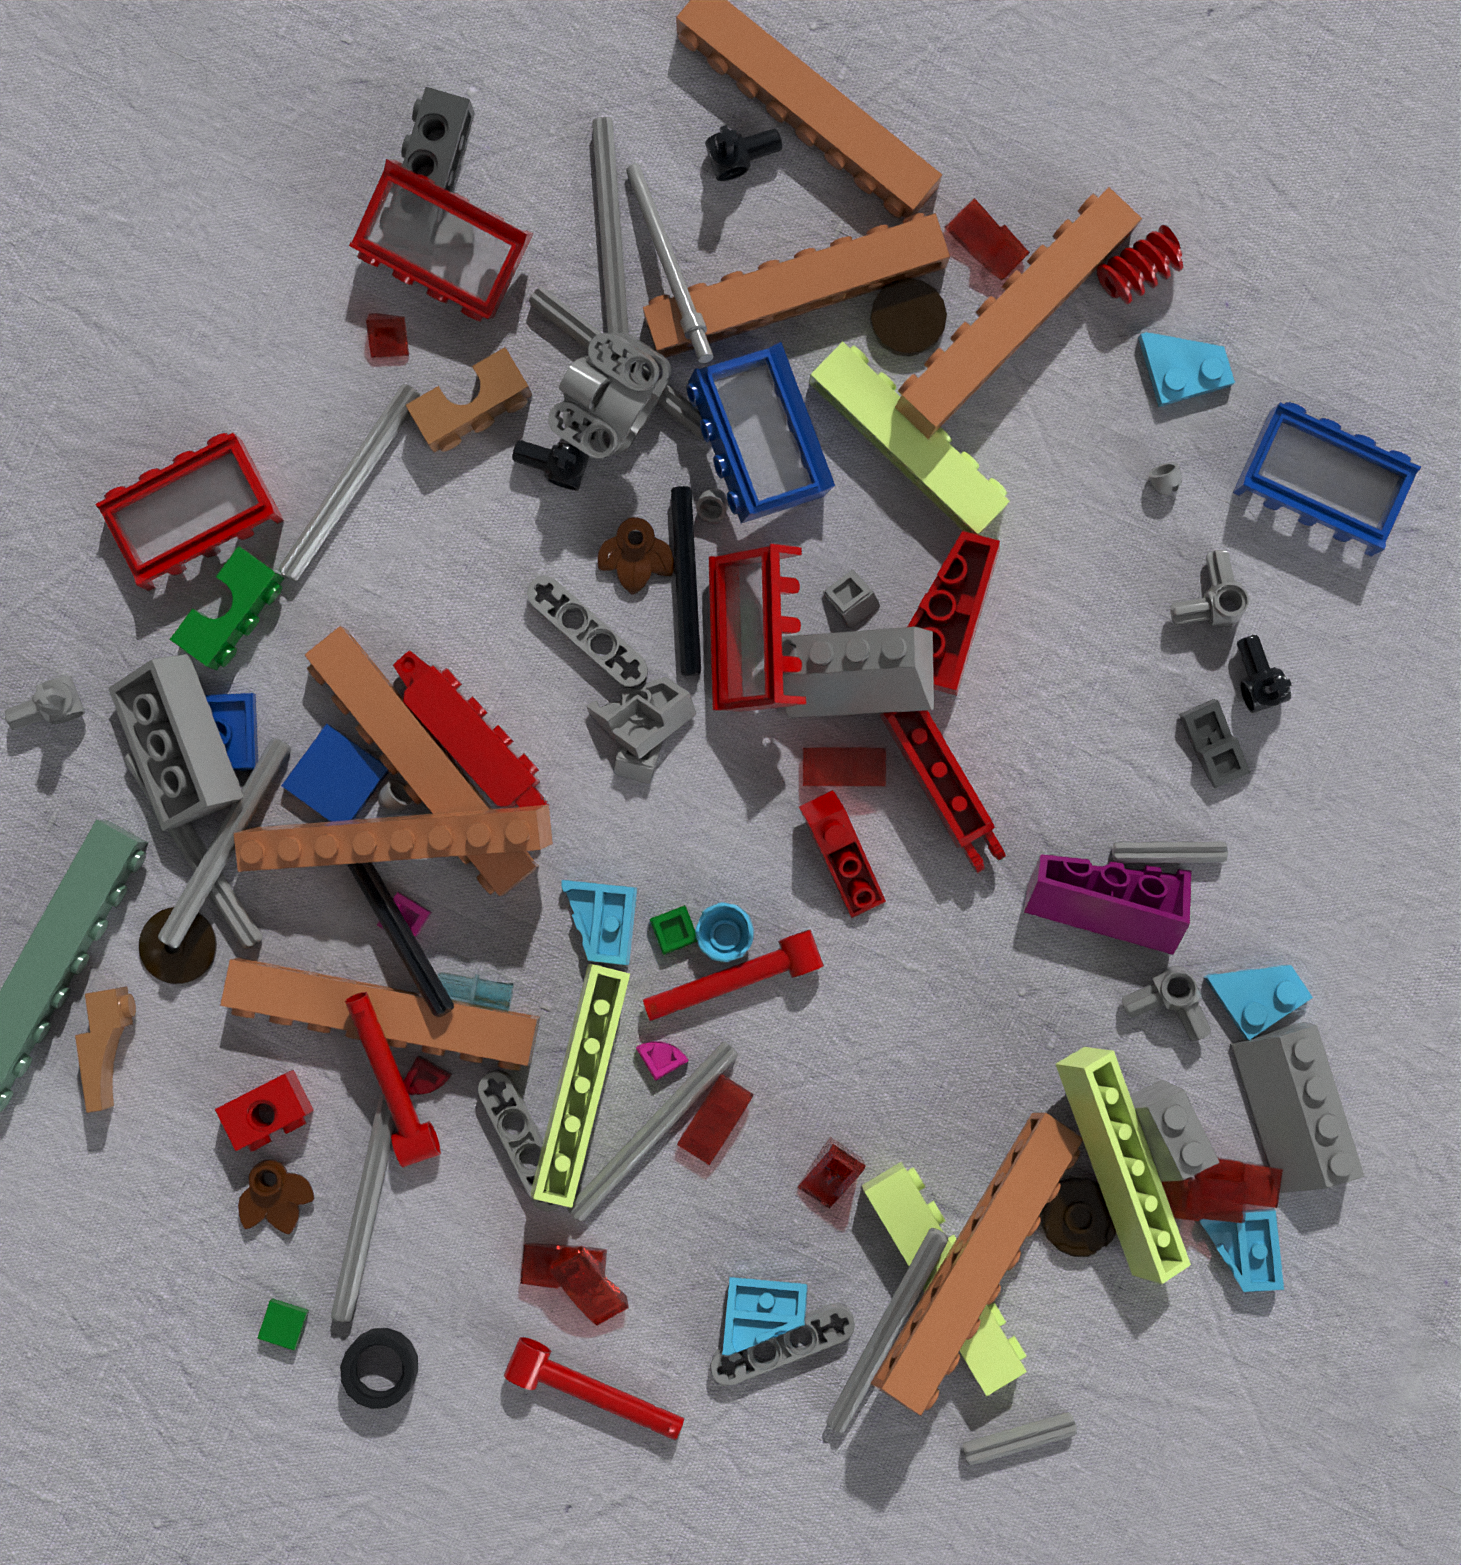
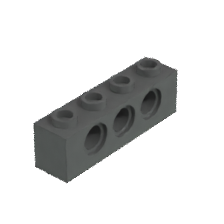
M425 87L422 99L418 98L413 107L412 120L415 124L412 134H407L402 144L401 155L404 158L402 167L417 174L421 167L426 165L433 166V172L427 177L435 181L434 184L452 192L475 114L470 99ZM434 130L445 131L443 137L437 141L427 139L428 135ZM394 183L391 188L393 198L390 208L385 207L383 209L380 219V229L383 230L384 237L389 245L433 256L436 246V233L446 211ZM415 201L424 203L419 212L414 214L406 212V208L410 203Z

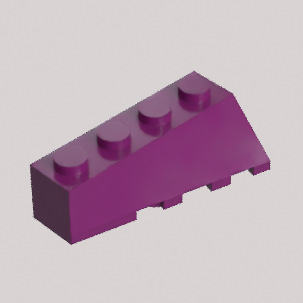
M1041 854L1027 884L1024 913L1174 955L1190 925L1192 870L1178 869L1176 874L1162 873L1161 867L1146 865L1142 871L1125 869L1124 864L1109 861L1108 865L1095 866L1092 865L1089 859Z

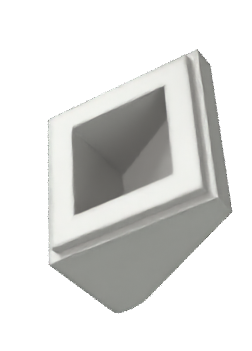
M853 569L823 591L824 596L849 628H854L880 607L875 593Z
M663 741L640 759L621 745L615 761L614 774L649 784Z

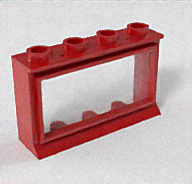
M386 159L384 171L349 246L359 251L357 257L362 261L375 267L382 263L392 268L393 272L391 275L396 279L409 285H413L414 281L426 286L428 288L426 294L445 304H447L449 299L462 306L460 312L476 321L481 322L483 317L486 319L494 318L531 241L533 233L527 230L522 231L505 222L501 216L493 212H486L470 203V200L457 193H451L434 184L435 181L430 178L415 174L402 167V163L399 161Z
M218 434L207 441L208 446L196 452L186 451L177 455L172 460L173 464L162 470L155 468L144 472L139 476L137 483L127 488L125 486L116 487L104 495V500L95 504L99 508L122 552L137 586L150 591L155 588L152 580L166 573L173 576L183 573L187 569L185 563L200 555L210 558L219 554L221 550L218 546L235 537L240 540L252 537L255 534L252 528L269 519L277 524L284 521L245 444L236 434Z
M770 543V546L716 557L709 556L713 710L742 712L806 705V697L783 695V673L800 672L802 661L799 657L782 656V634L798 633L801 629V622L796 617L781 616V594L790 595L798 593L800 584L796 578L780 576V559L801 556V547Z

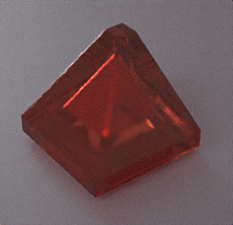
M369 313L366 324L371 358L409 356L405 317Z

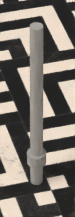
M639 164L630 165L626 172L682 316L680 324L687 339L691 340L698 361L700 363L709 362L714 356L705 335L707 327L701 313L696 312L641 166Z

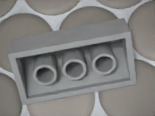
M902 627L782 637V656L799 657L802 661L800 672L783 673V695L806 697V705L784 707L788 718L934 710L932 631L918 627Z
M189 654L152 659L108 688L162 832L221 811L244 798L213 718L212 710L208 705L197 671Z
M1300 1022L1255 1036L1251 1040L1244 1039L1230 1044L1277 1193L1326 1189L1365 1177L1317 1025Z

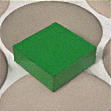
M686 905L649 919L663 955L698 942Z
M272 1298L269 1301L257 1339L295 1350L298 1346L309 1310Z

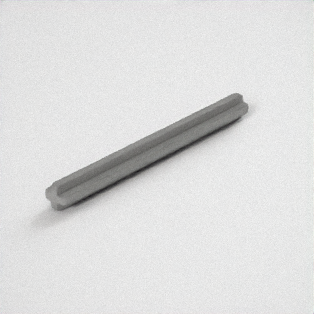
M597 117L592 121L607 328L608 333L629 334L613 121L610 117Z
M538 287L532 293L529 299L531 306L588 350L590 341L601 332L545 288ZM601 343L600 346H599V349H601V350H602V346H603L602 343ZM616 354L614 358L618 360L621 356ZM636 362L632 365L631 371L633 372ZM644 367L643 375L647 381L650 379L651 371ZM667 385L657 405L700 439L704 440L700 429V420L702 418L698 408L692 406L688 400Z
M407 384L400 386L279 566L281 574L292 581H297L409 416L410 413L405 405L420 397L417 390Z
M276 738L270 740L241 790L244 798L233 804L158 935V939L161 942L177 948L182 942L235 849L233 833L246 830L288 757L291 747L287 743Z
M130 752L124 757V762L151 803L133 753ZM189 822L168 831L195 872L207 848ZM221 872L209 896L242 948H251L262 940V935Z
M722 1042L574 1199L573 1207H568L567 1210L576 1220L583 1221L737 1058V1051L729 1043Z
M382 1093L379 1095L331 1313L333 1320L343 1323H349L354 1317L392 1144L391 1135L394 1134L396 1126Z
M936 1228L929 1229L829 1414L827 1425L836 1432L843 1433L846 1431L871 1385V1381L879 1370L943 1252L948 1236Z

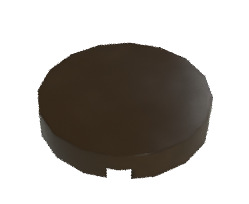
M906 278L893 281L880 291L873 302L870 323L877 341L883 348L895 355L911 357L926 350L928 351L936 345L945 330L947 312L944 300L934 287L922 280Z
M1068 1178L1059 1182L1061 1187L1058 1194L1051 1202L1045 1204L1040 1213V1224L1046 1238L1059 1251L1073 1257H1089L1112 1242L1116 1229L1099 1183L1087 1178Z

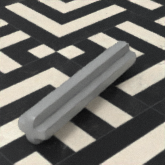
M1225 842L1114 843L1112 846L1113 862L1212 863L1226 862L1228 857V848Z
M1067 1412L964 1442L962 1445L966 1462L972 1466L1075 1436L1077 1434V1427L1073 1416Z

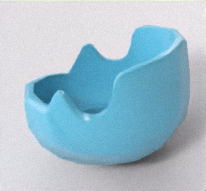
M721 902L706 908L702 912L695 929V935L701 951L711 960L729 963L743 957L750 949L754 939V927L750 915L741 907Z

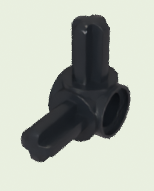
M724 125L720 127L719 133L712 135L705 142L718 181L736 179L749 170L751 160L782 150V141L777 129L767 130L743 138L742 134L738 133L737 130H729L728 126Z
M518 440L512 454L514 462L545 471L544 476L548 482L574 491H578L589 459L587 454L575 446L563 442H558L557 445H553L552 449Z
M1251 635L1237 641V647L1248 675L1242 678L1243 680L1240 682L1241 694L1248 710L1251 713H1255L1290 701V686H1292L1290 679L1286 678L1281 669L1269 667L1259 637Z

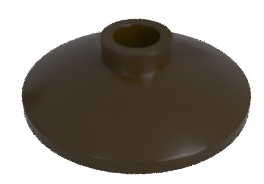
M174 907L159 911L144 925L139 938V954L143 965L155 978L170 984H183L199 978L209 969L215 958L217 941L210 922L198 912L180 943L178 952H170L168 945L158 939V935Z

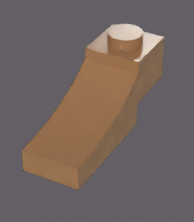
M127 986L85 994L90 1032L75 1035L86 1113L102 1111L114 1106L113 1067L116 1050L125 1026L133 1025L132 1017L136 1014L135 1000L132 994H128Z

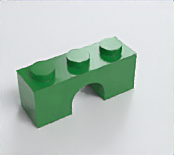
M240 546L236 548L216 576L232 592L233 602L230 610L220 618L211 619L192 608L169 639L206 667L216 671L220 666L225 667L233 659L237 652L235 645L243 634L248 636L255 629L260 620L257 615L265 604L270 605L278 598L282 591L280 584L285 579Z

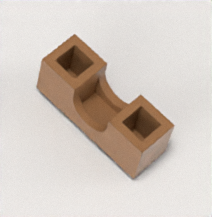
M506 347L472 366L480 380L479 394L472 402L465 405L454 404L444 396L440 387L437 386L405 405L434 453L440 449L442 452L453 449L461 443L460 437L472 430L475 433L481 432L489 428L495 422L494 418L505 411L514 413L528 403L527 398L531 397L532 393Z

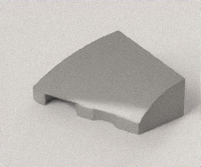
M667 677L651 681L641 688H631L622 691V700L599 707L596 700L586 706L589 714L601 727L639 759L696 715L690 692Z

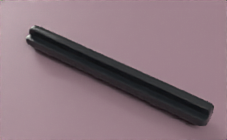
M677 486L671 489L680 668L682 675L695 676L701 674L692 490L688 486Z
M373 863L347 864L432 1014L436 1017H442L454 1008L451 998Z

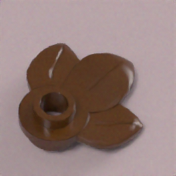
M631 517L623 521L617 530L616 536L606 540L598 552L599 570L612 571L617 569L621 585L633 595L646 585L651 572L661 576H671L673 573L674 560L669 545L655 537L653 527L643 518ZM633 530H638L643 535V540L638 544H633L628 539V534Z
M272 1159L263 1160L257 1163L249 1174L250 1187L239 1198V1217L245 1229L254 1227L266 1218L276 1229L289 1235L293 1232L299 1220V1205L310 1203L315 1199L312 1186L302 1175L287 1172L282 1163ZM265 1172H271L275 1175L276 1182L274 1185L265 1183Z

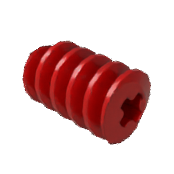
M1161 225L1158 232H1150L1146 236V240H1138L1133 244V248H1125L1120 253V257L1113 256L1108 260L1107 265L1100 264L1097 267L1098 280L1109 296L1116 299L1120 298L1125 304H1130L1132 302L1131 289L1138 296H1142L1145 294L1144 281L1151 288H1155L1158 285L1156 273L1167 280L1171 276L1169 265L1178 272L1184 268L1181 259L1180 243L1167 225Z

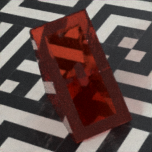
M830 1136L797 1188L830 1209L864 1171L866 1167L865 1162L861 1156Z

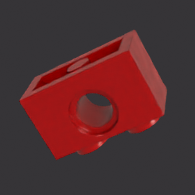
M293 1069L216 1108L215 1111L235 1151L248 1146L250 1152H253L272 1142L269 1134L281 1128L285 1134H288L307 1124L304 1116L313 1112L314 1109ZM261 1104H268L273 1108L275 1117L272 1123H266L260 1118L259 1107Z

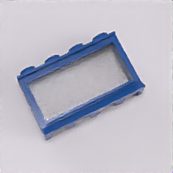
M782 342L758 352L694 370L686 386L687 395L692 406H697L702 418L700 420L702 436L707 443L711 442L715 453L713 463L719 478H724L729 490L727 492L729 508L734 515H738L741 524L822 498L835 486Z
M1280 402L1269 411L1232 493L1240 496L1248 490L1265 498L1263 502L1265 507L1272 510L1285 507L1300 514L1298 522L1307 526H1313L1316 523L1322 524L1335 530L1332 537L1336 540L1347 542L1354 539L1367 545L1364 554L1373 556L1385 550L1386 540L1421 466L1412 463L1411 457L1405 453L1395 450L1388 452L1377 447L1376 442L1370 437L1360 434L1353 436L1342 431L1341 426L1335 421L1326 418L1318 420L1307 415L1306 410L1298 404L1291 402L1283 404Z

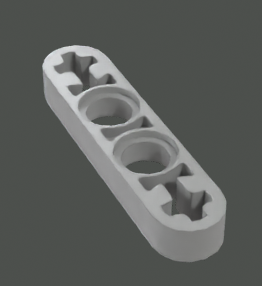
M549 576L537 577L531 581L528 586L527 596L532 606L614 680L625 688H636L645 682L648 676V668L642 656L559 582ZM550 585L554 588L551 593L559 603L562 602L564 597L569 599L568 602L558 609L555 617L549 614L555 610L553 605L546 600H543L541 603L536 601L539 598L536 591L538 587L542 586L546 589ZM571 609H577L584 614V624L577 630H569L563 624V616ZM601 634L609 636L613 641L611 652L604 656L595 654L591 648L592 640ZM621 647L627 651L621 655L622 659L630 665L635 661L640 664L637 668L640 676L637 679L631 676L626 680L623 679L621 676L624 674V670L617 662L614 663L612 668L606 665V663L617 656Z
M501 1070L487 1073L478 1084L479 1097L532 1203L542 1211L550 1212L556 1210L561 1205L533 1199L530 1194L533 1183L529 1177L535 1176L537 1167L527 1168L524 1166L520 1159L521 1152L525 1148L534 1147L541 1153L544 1140L523 1098L508 1073ZM492 1078L497 1083L504 1081L506 1084V1088L502 1091L505 1101L508 1102L511 1098H514L516 1104L505 1107L499 1114L494 1109V1107L501 1105L496 1094L489 1096L486 1090L491 1086L489 1079ZM516 1112L524 1118V1129L520 1133L512 1134L506 1131L503 1126V1118L506 1114Z
M838 1303L809 1312L805 1317V1325L802 1326L807 1328L812 1334V1339L807 1346L801 1348L794 1346L789 1339L792 1331L767 1340L776 1349V1353L771 1360L766 1362L759 1361L753 1354L755 1346L747 1349V1356L752 1367L746 1369V1363L743 1361L734 1366L735 1373L728 1375L726 1370L719 1371L718 1369L722 1366V1358L727 1357L722 1355L723 1347H721L712 1356V1376L722 1385H735L842 1343L849 1339L854 1332L853 1314L845 1305ZM833 1314H838L840 1319H848V1321L843 1323L844 1330L841 1332H836L834 1327L822 1330L825 1339L819 1341L817 1328L812 1321L819 1319L821 1328L831 1323L830 1316ZM740 1351L728 1356L729 1360L734 1362L742 1359V1352Z

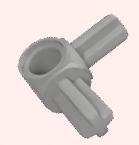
M1216 550L1206 556L1212 587L1205 592L1204 598L1171 604L1170 616L1174 625L1208 620L1211 626L1231 627L1240 620L1249 605V596L1242 587V584L1234 580L1230 557L1227 551ZM1228 599L1232 601L1237 611H1225L1220 606L1219 600Z
M62 676L37 685V691L35 695L31 696V700L6 709L5 720L12 730H18L43 719L51 724L64 723L82 716L85 710L72 677Z
M1182 966L1168 967L1162 974L1153 977L1155 983L1122 998V1004L1129 1017L1138 1016L1165 1004L1166 1008L1170 1011H1177L1190 1040H1201L1211 1034V1028L1198 1002L1202 998L1200 990L1192 974ZM1175 977L1187 979L1188 987L1186 991L1178 995L1170 993L1167 990V986L1171 979Z

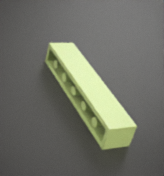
M842 341L810 374L809 384L962 531L979 535L1010 502L1005 497L1007 495L1005 488L993 478L987 480L978 471L979 464L964 451L960 454L950 444L952 439L941 427L927 439L895 408L900 396L894 391L896 389L894 382L882 372L877 375L867 365L869 360L856 346L849 348Z
M588 964L530 1192L533 1199L570 1208L573 1207L630 973L594 964Z
M1083 1047L1056 1063L1057 1071L1132 1275L1164 1284L1189 1267L1191 1263L1115 1052L1113 1050Z
M899 1162L862 1185L875 1211L908 1266H910L929 1229L936 1228L943 1232L940 1224L946 1220L934 1201L926 1204L919 1192L926 1187L914 1167L906 1170L902 1162ZM954 1234L948 1237L947 1244L923 1287L924 1293L956 1241ZM995 1302L985 1306L979 1317L981 1323L977 1332L971 1339H966L960 1349L961 1355L986 1396L1027 1372L1020 1361L1027 1356L1016 1337L1013 1336L1007 1339L1000 1326L1007 1322Z

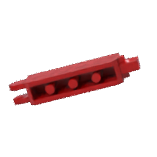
M410 650L393 664V667L407 687L404 691L403 702L497 806L513 807L516 804L519 807L549 805L547 804L548 801H545L543 795L535 788L540 783L539 779L535 776L539 771L538 767L525 753L518 757L511 750L509 745L514 742L499 725L493 729L484 720L483 717L488 712L473 696L468 700L465 699L457 690L462 683L448 668L441 672L434 665L430 667Z
M928 710L881 713L879 716L957 848H962L974 870L979 873L985 869L983 859L971 843L980 836L984 838L993 857L998 861L1006 857L1002 846L992 831L995 828L992 819Z

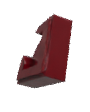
M417 1056L403 1082L409 1095H423L442 1087L450 1079L452 1073L421 1056Z

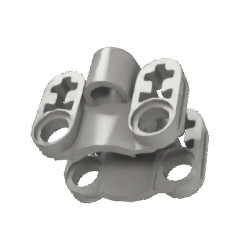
M600 333L594 336L588 346V356L575 360L560 382L559 390L563 392L564 401L555 404L550 410L548 420L551 430L595 459H602L627 451L651 416L662 392L670 381L672 367L669 361L663 355L630 334ZM601 343L603 344L602 350L599 349ZM627 352L632 354L629 358H626ZM616 354L621 356L618 360L614 358ZM656 361H658L663 368L662 378L658 382L657 380L659 378V367ZM636 362L633 372L631 371L632 365ZM646 363L651 369V376L648 381L643 375V368ZM560 412H564L563 419L559 416ZM563 421H564L565 426H566L565 429L562 427ZM597 430L595 437H593L592 433ZM605 431L610 436V446L604 440Z

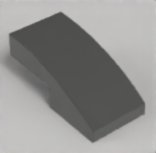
M1212 699L1179 714L1191 745L1214 788L1251 773L1238 738L1232 736L1218 700Z

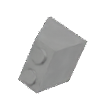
M1162 1079L1130 1095L1161 1182L1185 1180L1220 1163L1184 1089Z

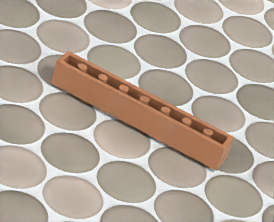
M690 0L677 15V36L686 48L693 52L696 49L707 57V62L712 69L720 75L726 73L733 78L738 89L748 98L753 99L756 97L765 104L767 112L780 123L786 121L795 129L797 137L806 145L813 146L814 144L823 151L825 159L838 170L844 168L855 177L854 182L862 191L867 194L873 192L882 199L884 207L893 216L907 218L917 214L939 188L942 174L728 0Z
M1110 187L1099 197L1093 193L1078 209L1081 215L1073 223L1067 219L1053 234L1052 237L1055 241L1048 248L1042 244L1027 261L1031 266L1023 274L1016 270L1002 285L1001 288L1005 292L997 300L990 296L976 311L979 318L971 326L964 322L951 336L950 340L953 344L945 352L938 348L925 362L924 366L927 370L919 378L912 374L899 388L898 392L901 394V397L895 408L927 439L1002 366L1135 230L1142 218Z
M917 213L905 218L902 221L903 224L888 228V225H879L868 230L866 236L853 240L851 236L842 237L833 241L830 247L816 251L815 248L804 249L796 253L794 259L780 263L779 260H770L757 267L758 270L744 275L742 271H736L722 277V282L707 286L706 283H698L688 287L696 312L702 314L706 324L707 332L705 335L708 343L711 344L882 289L893 281L906 278L914 279L945 269L950 255L936 213L925 216L924 213ZM670 295L657 296L648 302L649 305L643 307L644 319L656 352L667 358L694 349L691 340L685 337L680 324L682 316L674 297L671 298Z
M339 626L304 654L311 663L307 667L309 673L321 686L325 682L335 693L331 697L334 704L344 715L351 712L360 723L355 727L356 731L367 744L371 745L373 742L377 744L384 753L379 759L393 775L397 772L402 775L408 783L403 788L417 805L423 801L432 814L492 809L432 733L403 702L402 696L347 629ZM527 851L458 856L464 864L467 865L469 862L474 864L480 872L476 877L478 882L490 895L496 892L499 896H504L539 868V865Z
M549 805L253 827L233 833L238 872L534 851L553 844Z
M244 958L229 960L220 1006L232 1008V1015L254 1018L255 1013L270 1015L269 1022L289 1026L293 1024V1020L308 1023V1030L322 1033H330L332 1027L346 1030L345 1037L360 1040L345 1000L357 993L367 992L389 1046L406 1048L408 1042L422 1045L421 1051L424 1053L441 1056L445 1054V1050L459 1052V1059L464 1061L482 1063L484 1057L499 1060L498 1067L517 1071L521 1070V1065L528 1066L532 1062L540 1022L539 1016L451 999L454 1004L453 1010L442 1017H436L432 1014L421 993Z
M1046 1112L1032 1113L871 1381V1385L906 1409L920 1416L924 1410L927 1411L934 1405L939 1396L938 1386L944 1376L949 1375L956 1368L960 1359L958 1352L965 1340L971 1339L977 1332L981 1323L979 1317L985 1306L990 1305L997 1298L1001 1289L999 1283L1006 1271L1011 1270L1021 1256L1019 1248L1025 1238L1031 1236L1038 1228L1041 1221L1039 1214L1045 1204L1051 1202L1058 1194L1061 1187L1059 1180L1065 1170L1070 1169L1078 1160L1080 1155L1078 1148L1083 1141L1082 1137Z

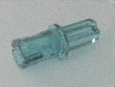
M445 972L438 973V978L449 997L470 1000L471 1005H475V1002L505 1006V1008L510 1007L514 983L508 984L480 979L479 974H475V977H468Z

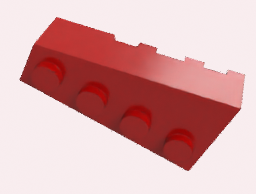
M962 531L907 626L933 632L934 690L955 696L958 695L1000 551L999 540Z

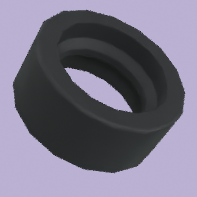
M390 1328L371 1329L361 1334L345 1352L340 1366L341 1382L347 1395L357 1404L370 1409L388 1408L400 1402L414 1384L418 1373V1355L412 1342L401 1332ZM375 1345H384L392 1348L402 1361L400 1380L394 1387L386 1391H376L368 1388L361 1382L357 1374V1362L360 1355L366 1349Z

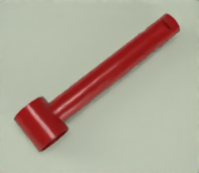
M811 929L778 941L781 949L643 999L649 1020L653 1021L789 971L791 978L823 967L824 964Z
M361 992L352 995L345 1000V1003L398 1130L397 1133L391 1135V1140L400 1166L404 1168L440 1155L441 1149L436 1131L430 1121L420 1124L380 1022L377 1020V1015L368 993Z
M519 1338L504 1372V1377L509 1382L528 1390H535L538 1382H541L640 1426L649 1428L676 1441L684 1423V1417L656 1407L654 1404L549 1360L551 1350L547 1346L530 1338Z

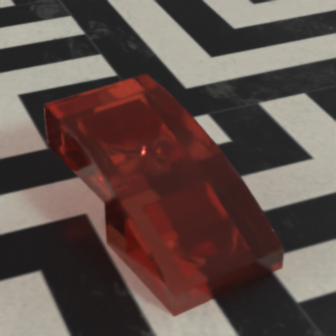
M975 198L970 200L944 226L966 251L1000 280H1003L1030 253L1005 224L999 226Z
M803 748V786L886 787V748Z
M721 1074L681 1135L677 1145L710 1165L744 1113L754 1094Z
M1217 1157L1220 1163L1194 1175L1192 1193L1196 1195L1235 1200L1243 1204L1278 1208L1283 1172L1281 1168Z
M1189 1177L1185 1180L1161 1182L1175 1219L1245 1222L1247 1183L1245 1181Z
M526 1243L523 1248L520 1284L555 1289L567 1286L600 1291L604 1288L607 1249L560 1244Z
M582 1245L549 1264L551 1273L565 1293L596 1326L629 1308L627 1295L605 1277L603 1264Z

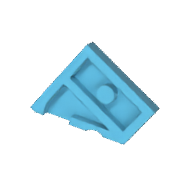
M1148 332L1142 333L1138 337L1158 407L1228 388L1235 383L1224 346Z
M562 880L561 886L563 892L567 893L574 913L572 917L576 928L581 932L583 938L582 945L588 961L629 965L637 888Z
M1292 965L1246 969L1220 974L1213 973L1204 977L1246 1040H1251L1313 998Z
M1274 1208L1198 1213L1201 1225L1210 1236L1244 1292L1284 1290L1277 1217Z
M729 1277L722 1355L731 1356L804 1326L808 1285Z

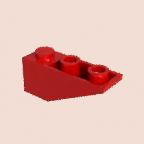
M832 790L799 806L810 834L851 918L886 902L849 816L835 792Z

